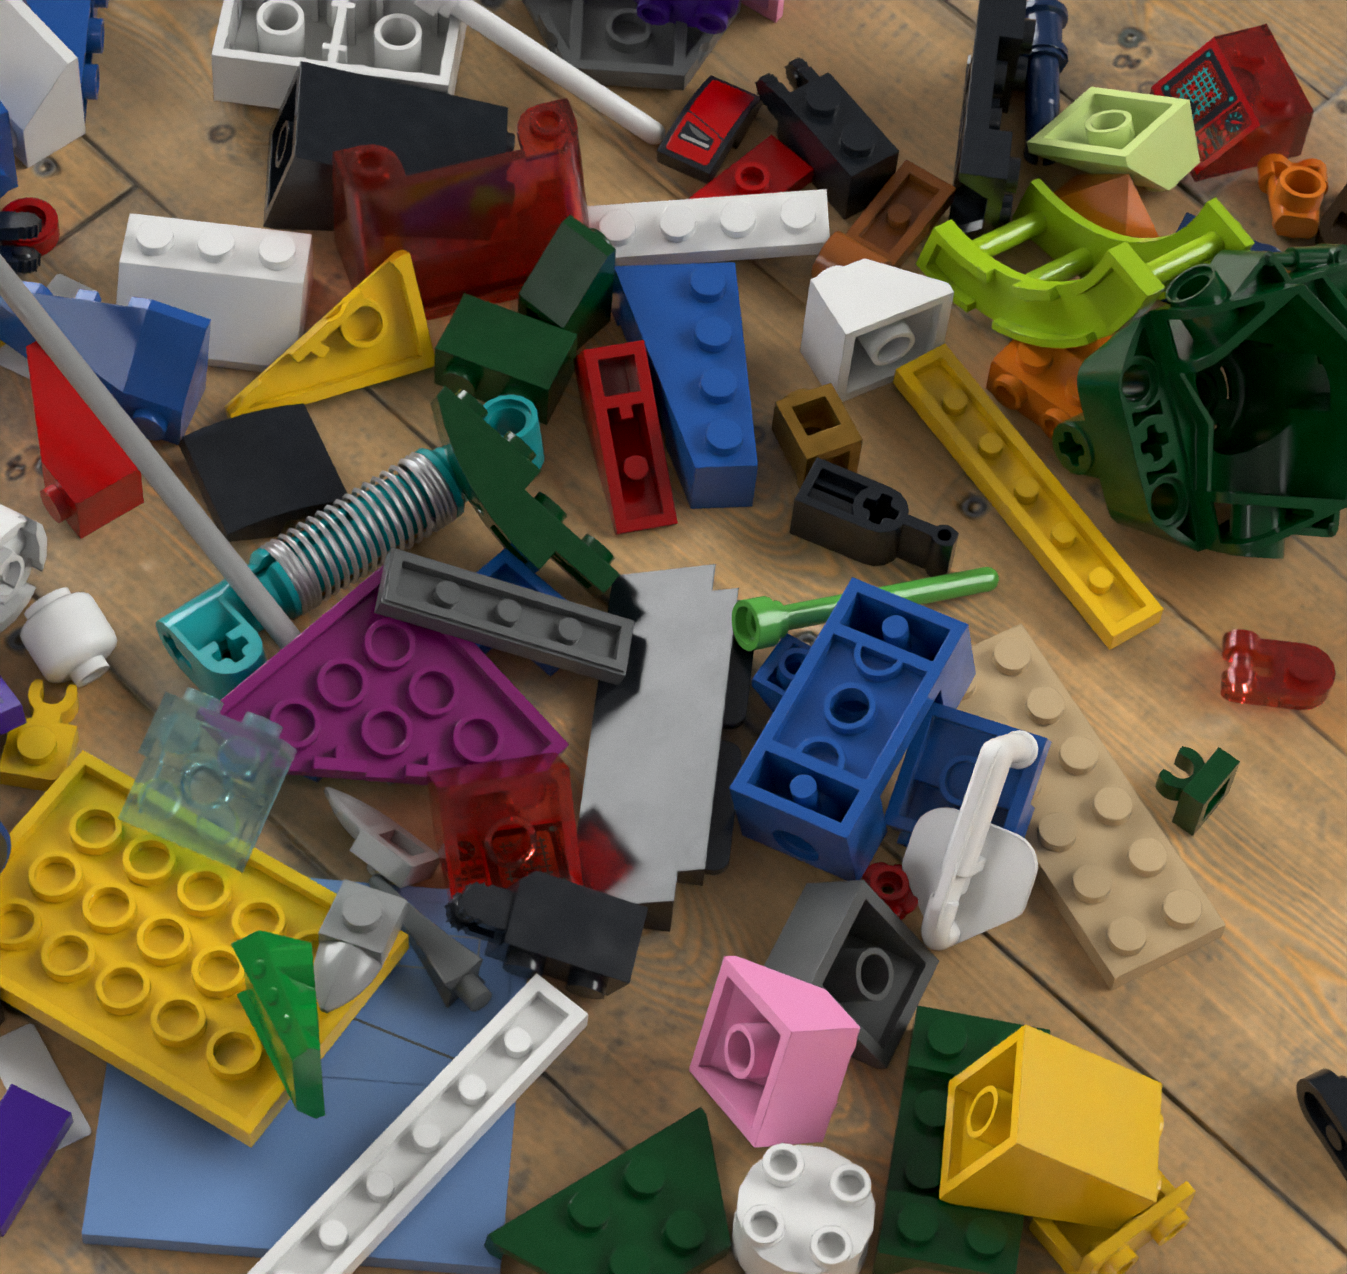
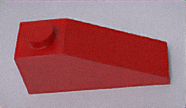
M644 340L581 351L573 358L584 422L615 535L678 524Z
M35 341L26 346L45 484V488L40 490V496L51 517L57 523L66 520L78 537L82 539L144 503L141 472L39 343Z

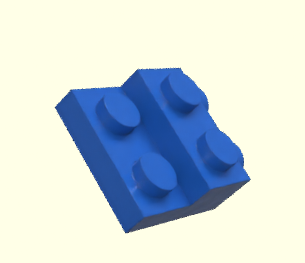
M933 702L908 746L884 815L886 826L900 832L896 843L908 847L915 824L926 812L940 807L960 810L984 743L990 739L1020 729ZM1030 732L1028 733L1033 735L1038 744L1037 758L1027 768L1009 769L991 821L992 824L1014 832L1023 838L1026 836L1035 809L1031 805V801L1052 743L1048 738Z

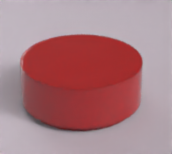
M25 197L8 203L1 210L15 211L17 213L21 211L31 214L35 213L39 219H42V232H39L38 238L34 237L32 240L0 241L2 245L34 247L38 253H41V256L49 253L57 245L60 237L58 215L53 206L39 198Z

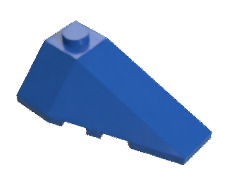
M22 281L148 440H164L179 446L206 388L211 319L147 298L132 296L128 306L101 302L102 299L98 291L79 289L75 298L54 296L41 283ZM0 295V340L27 358L26 346L36 340Z

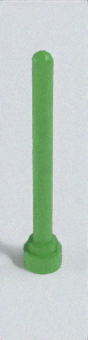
M982 567L878 588L922 605L992 591L999 583V576L993 568ZM842 594L783 605L777 600L773 601L767 596L740 600L735 604L732 611L734 636L738 644L746 651L773 647L777 645L781 638L787 635L789 630L825 624Z

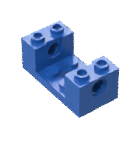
M852 577L729 788L742 835L846 881L861 880L887 833L880 798L883 790L933 702L957 709L976 675L969 625ZM847 701H859L869 708L865 717L854 723L840 722L833 717V713L839 705Z

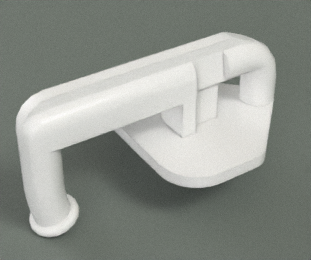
M1012 731L985 742L980 750L960 810L950 807L930 810L922 815L914 826L903 858L902 869L909 879V886L913 895L918 898V906L923 915L921 926L922 940L930 949L945 950L1013 920L1025 910L1038 871L1036 853L1025 838L996 826L991 821L1009 769L1027 768L1037 758V741L1033 735L1026 731Z

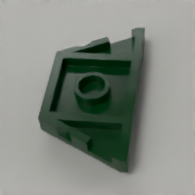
M699 1107L489 1233L484 1247L490 1255L499 1260L506 1254L540 1274L700 1273L724 1258L731 1247L707 1114Z

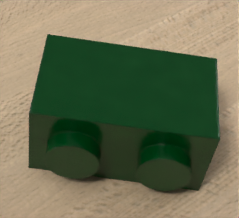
M464 293L435 347L434 383L443 387L446 386L454 394L459 389H463L474 398L483 402L502 395L512 394L525 397L536 407L539 422L547 425L575 372L573 358L577 353L578 335Z

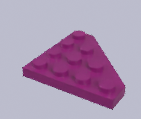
M384 564L205 712L199 722L243 771L517 793L561 756L569 746L565 739L474 642L374 613Z

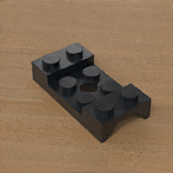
M979 0L974 44L972 54L968 55L952 184L956 191L954 202L950 205L948 221L952 219L971 240L1009 223L1011 218L1013 194H1016L1021 158L1010 156L1013 132L1000 130L1002 113L1008 114L1012 90L1020 92L1024 90L1028 57L1019 55L1020 53L1031 55L1036 19L1025 18L1027 0Z

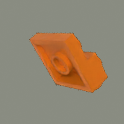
M1110 335L1098 339L1085 346L1064 349L1040 347L1012 339L991 360L986 389L993 393L1003 406L1011 410H1017L1040 426L1044 433L1052 440L1053 431L1058 424L1083 412L1077 390V376L1080 366L1087 357L1113 336Z

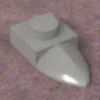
M325 787L324 794L335 816L344 829L355 839L349 851L367 863V871L372 876H381L390 885H396L399 888L428 880L432 877L440 863L438 853L375 808L344 792L331 787Z
M344 879L318 932L319 947L314 961L316 999L322 1012L328 1013L356 998L372 983L382 969L408 915L407 899Z

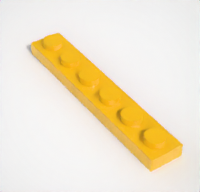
M945 343L895 369L893 384L1109 650L1160 622L1164 610L1163 607Z

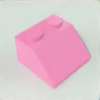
M724 956L689 1071L754 1148L768 1147L781 1143L793 1145L823 1142L832 1112L837 1105L838 1094L851 1055L856 1047L860 1026L827 990L738 956Z

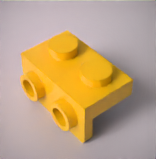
M1158 1169L1161 1176V1187L1157 1196V1202L1117 1229L1034 1217L1028 1229L1066 1274H1125L1137 1262L1139 1258L1135 1253L1152 1239L1159 1246L1167 1243L1189 1223L1190 1218L1186 1212L1196 1194V1190L1188 1181L1175 1188Z

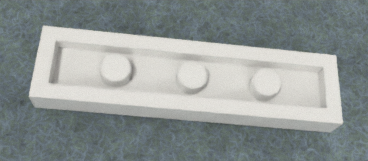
M826 189L587 206L588 228L599 230L607 237L612 247L616 249L615 266L691 264L817 255L830 238Z

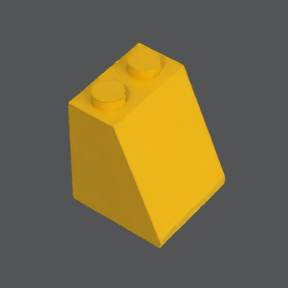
M1025 1024L949 1081L939 1199L955 1205L1117 1229L1157 1202V1196L1161 1187V1176L1158 1172L1159 1140L1164 1127V1117L1161 1113L1162 1083Z

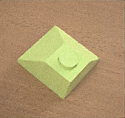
M1090 87L1027 142L1029 153L1091 174H1129L1135 186H1142L1153 192L1169 191L1200 163L1190 100Z

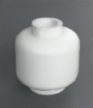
M63 587L46 594L26 609L24 615L27 621L21 629L20 637L48 682L63 683L73 680L76 687H82L98 679L109 670L110 666L106 658L116 647L117 637L90 594L85 592L71 593L68 587Z

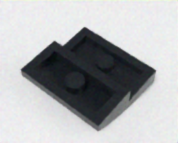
M304 403L263 409L229 418L183 436L179 443V447L212 519L228 542L278 537L287 521L306 519L308 516L315 517L317 510L324 512L326 505L333 506L336 499L342 500L344 494L347 493Z

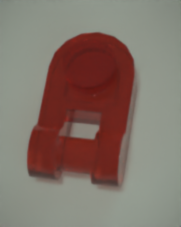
M1245 629L1229 631L1222 637V658L1228 662V669L1221 674V696L1224 699L1242 704L1293 710H1311L1322 705L1329 697L1336 676L1335 667L1328 654L1318 647L1306 643L1263 639L1256 633ZM1253 667L1269 669L1268 677L1259 676L1253 670Z

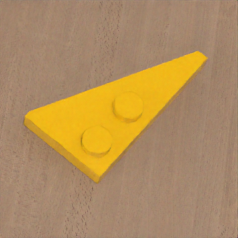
M404 249L394 252L226 404L224 408L227 419L279 406L302 403L306 405L435 367V354L410 253Z

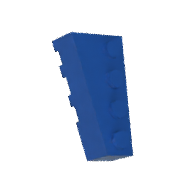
M735 262L615 266L611 312L616 325L621 326L627 342L644 340L659 423L666 438L665 446L690 508L752 507L758 461Z

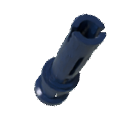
M1028 0L1026 5L1025 18L1036 19L1031 55L1021 53L1019 55L1028 57L1025 79V147L1023 155L1024 159L1032 165H1037L1038 155L1029 153L1027 142L1060 114V73L1068 63V48L1062 43V29L1068 23V9L1058 0ZM1043 158V166L1056 163L1055 161Z

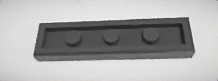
M393 547L385 557L374 612L614 685H619L626 676L634 621Z

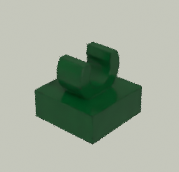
M1182 746L1177 753L1174 765L1185 771L1189 777L1177 778L1171 772L1163 769L1159 773L1155 785L1157 791L1163 797L1179 801L1172 822L1193 836L1228 795L1240 761L1218 747L1207 762L1204 763L1203 758L1197 751Z

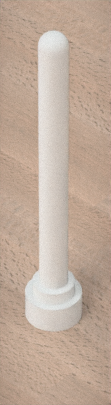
M414 1V5L433 17L437 13L445 18H448L450 14L648 144L657 145L663 141L666 132L661 123L475 1Z

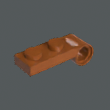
M906 159L845 234L841 231H836L830 236L814 262L811 277H817L829 267L836 265L846 266L864 258L900 269L954 202L956 188Z

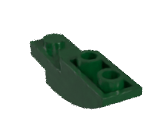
M444 386L430 403L438 436L449 465L457 477L465 496L484 525L504 549L506 548L532 572L536 573L551 559L594 598L604 594L620 576V573L610 565L615 557L602 543L591 535L586 534L580 539L563 524V521L567 518L566 513L548 496L538 492L535 497H532L525 490L541 472L531 462L536 457L535 452L514 433L507 431L502 436L484 420L489 414L488 411L467 391L459 389L454 394Z

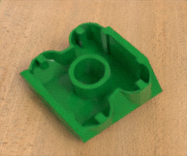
M257 930L231 943L244 968L246 990L236 995L296 1110L314 1119L325 1116L312 942Z

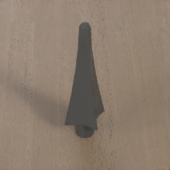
M373 875L369 879V886L371 888L403 898L381 876ZM407 901L408 915L401 930L408 934L409 943L425 967L446 1007H450L460 998L472 1012L482 1009L492 997V993L484 985L485 981L478 975L483 959L449 936Z

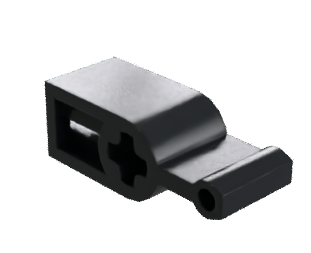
M818 457L794 500L789 532L792 535L866 565H886L897 557L925 569L930 577L949 574L959 533L949 525L935 526L908 515L907 501L895 489Z

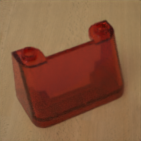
M568 98L535 105L528 108L520 116L517 124V138L521 149L406 176L396 154L383 146L375 144L360 145L332 152L334 241L352 290L394 252L404 249L411 256L426 321L453 315L464 293L493 304L518 299L520 290L563 220L572 215L590 229L577 120Z

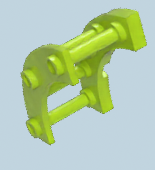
M1038 178L1030 182L1012 216L1014 221L974 240L966 236L952 219L933 228L915 264L927 277L949 283L954 291L952 302L966 313L976 308L982 314L992 319V329L996 332L1023 343L1064 349L1085 346L1122 330L1131 322L1141 317L1153 306L1156 300L1166 299L1167 287L1186 269L1198 264H1210L1214 257L1222 250H1250L1255 242L1216 197L1207 201L1198 215L1178 232L1156 238H1135L1104 229L1085 219L1066 205ZM1031 239L1054 260L1027 274H1022L1000 263L993 257ZM1077 275L1081 277V279L1067 281Z

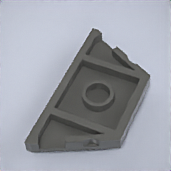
M522 0L549 50L601 85L684 90L725 33L724 31L719 34H708L696 27H687L688 23L676 21V24L670 22L665 25L649 24L637 15L638 3L634 0ZM742 0L739 2L736 14L728 20L726 30L740 12Z

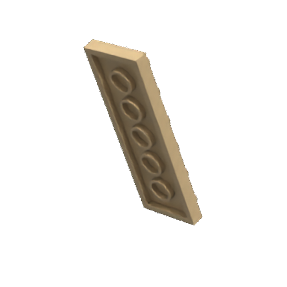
M1022 623L972 645L976 675L958 705L957 710L1048 738L1052 742L1031 801V805L1035 809L1025 839L1031 844L1037 856V879L1110 990L1112 991L1222 937L1226 924Z

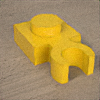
M35 679L31 683L28 690V701L32 718L25 717L26 724L8 732L0 761V784L47 791L74 759L79 741L77 726L69 724L74 720L79 711L76 685L68 684L66 695L61 702L48 704L44 702L45 689L43 680Z

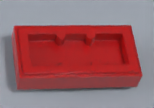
M771 134L694 193L689 199L800 191L812 182L814 168Z

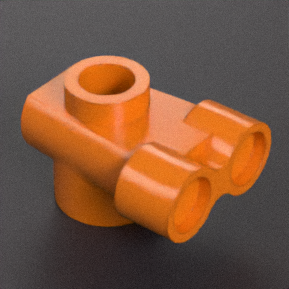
M1273 153L1263 156L1257 164L1258 186L1263 193L1268 195L1272 214V226L1276 234L1289 238H1312L1318 231L1319 209L1323 196L1328 191L1327 166L1323 161L1315 158L1294 163L1281 154Z

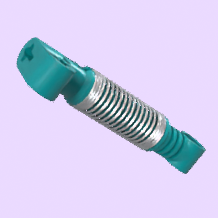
M512 394L488 400L483 405L489 413L484 420L502 436L507 431H510L521 438L536 454V457L531 462L541 469L545 457L538 412L534 404L525 397ZM443 446L437 447L434 450L420 448L415 453L411 452L409 456L406 455L404 459L401 458L397 466L391 465L388 472L382 470L379 478L373 476L370 479V483L363 482L361 489L354 487L351 495L345 493L342 500L336 499L333 506L326 505L324 512L317 510L315 517L308 516L305 523L298 522L296 529L289 528L287 530V535L280 533L278 539L272 538L270 542L261 545L250 555L247 566L290 620H295L301 615L304 616L306 612L309 613L311 609L318 607L322 600L328 601L331 594L337 595L340 589L345 590L349 583L355 584L359 577L364 578L368 571L374 572L377 566H382L387 552L392 547L396 548L398 546V549L403 551L410 549L414 543L419 544L423 537L428 538L432 531L438 532L441 528L443 529L446 525L448 526L451 522H454L456 518L464 513L465 504L469 500L449 465ZM393 471H397L398 475H394ZM225 579L156 622L159 637L171 658L213 705L267 662L263 642L258 634L264 630V627ZM230 651L232 659L226 658L222 660L221 656Z

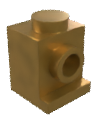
M832 383L811 390L808 388L797 389L787 394L783 399L775 401L771 430L797 476L796 484L799 490L817 457L857 473L863 439Z

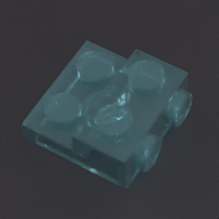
M187 687L183 698L165 691L138 751L145 759L118 819L128 825L243 873L297 750L279 738L283 727L269 719L246 711L241 723L220 714L224 703L204 692Z

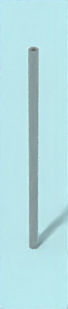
M0 254L1 297L279 648H284L301 632Z

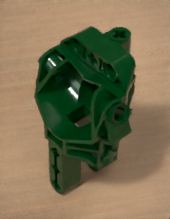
M1317 244L1315 246L1289 247L1285 252L1222 250L1214 257L1210 264H1198L1188 268L1169 284L1165 293L1169 304L1153 309L1134 320L1083 361L1077 376V390L1083 412L1055 427L1052 435L1053 449L1062 466L1070 473L1100 479L1107 510L1111 518L1118 524L1197 552L1208 549L1233 556L1283 559L1285 538L1291 535L1333 537L1338 532L1340 510L1347 507V245ZM1221 366L1223 367V369H1224V371H1225L1226 378H1227V382H1228V387H1229V399H1227V386H1226V381H1225V378H1224V376H1223V373H1222V371L1220 370ZM1214 502L1231 504L1230 519L1218 525Z

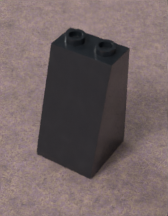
M300 61L269 133L263 227L289 230L487 237L498 215H507L513 198V181L506 179V168L511 162L515 146L514 133L507 132L508 107Z

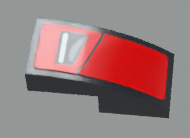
M710 75L687 102L657 149V162L706 184L714 179L731 147L736 150L738 149L763 102L758 95Z

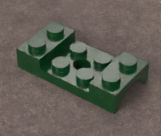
M917 1005L911 1030L872 1274H895L915 1267L952 1274H1016L1024 1215L950 1204L939 1199L949 1081L1024 1025ZM1034 1027L1038 1030L1050 1034L1051 1030Z

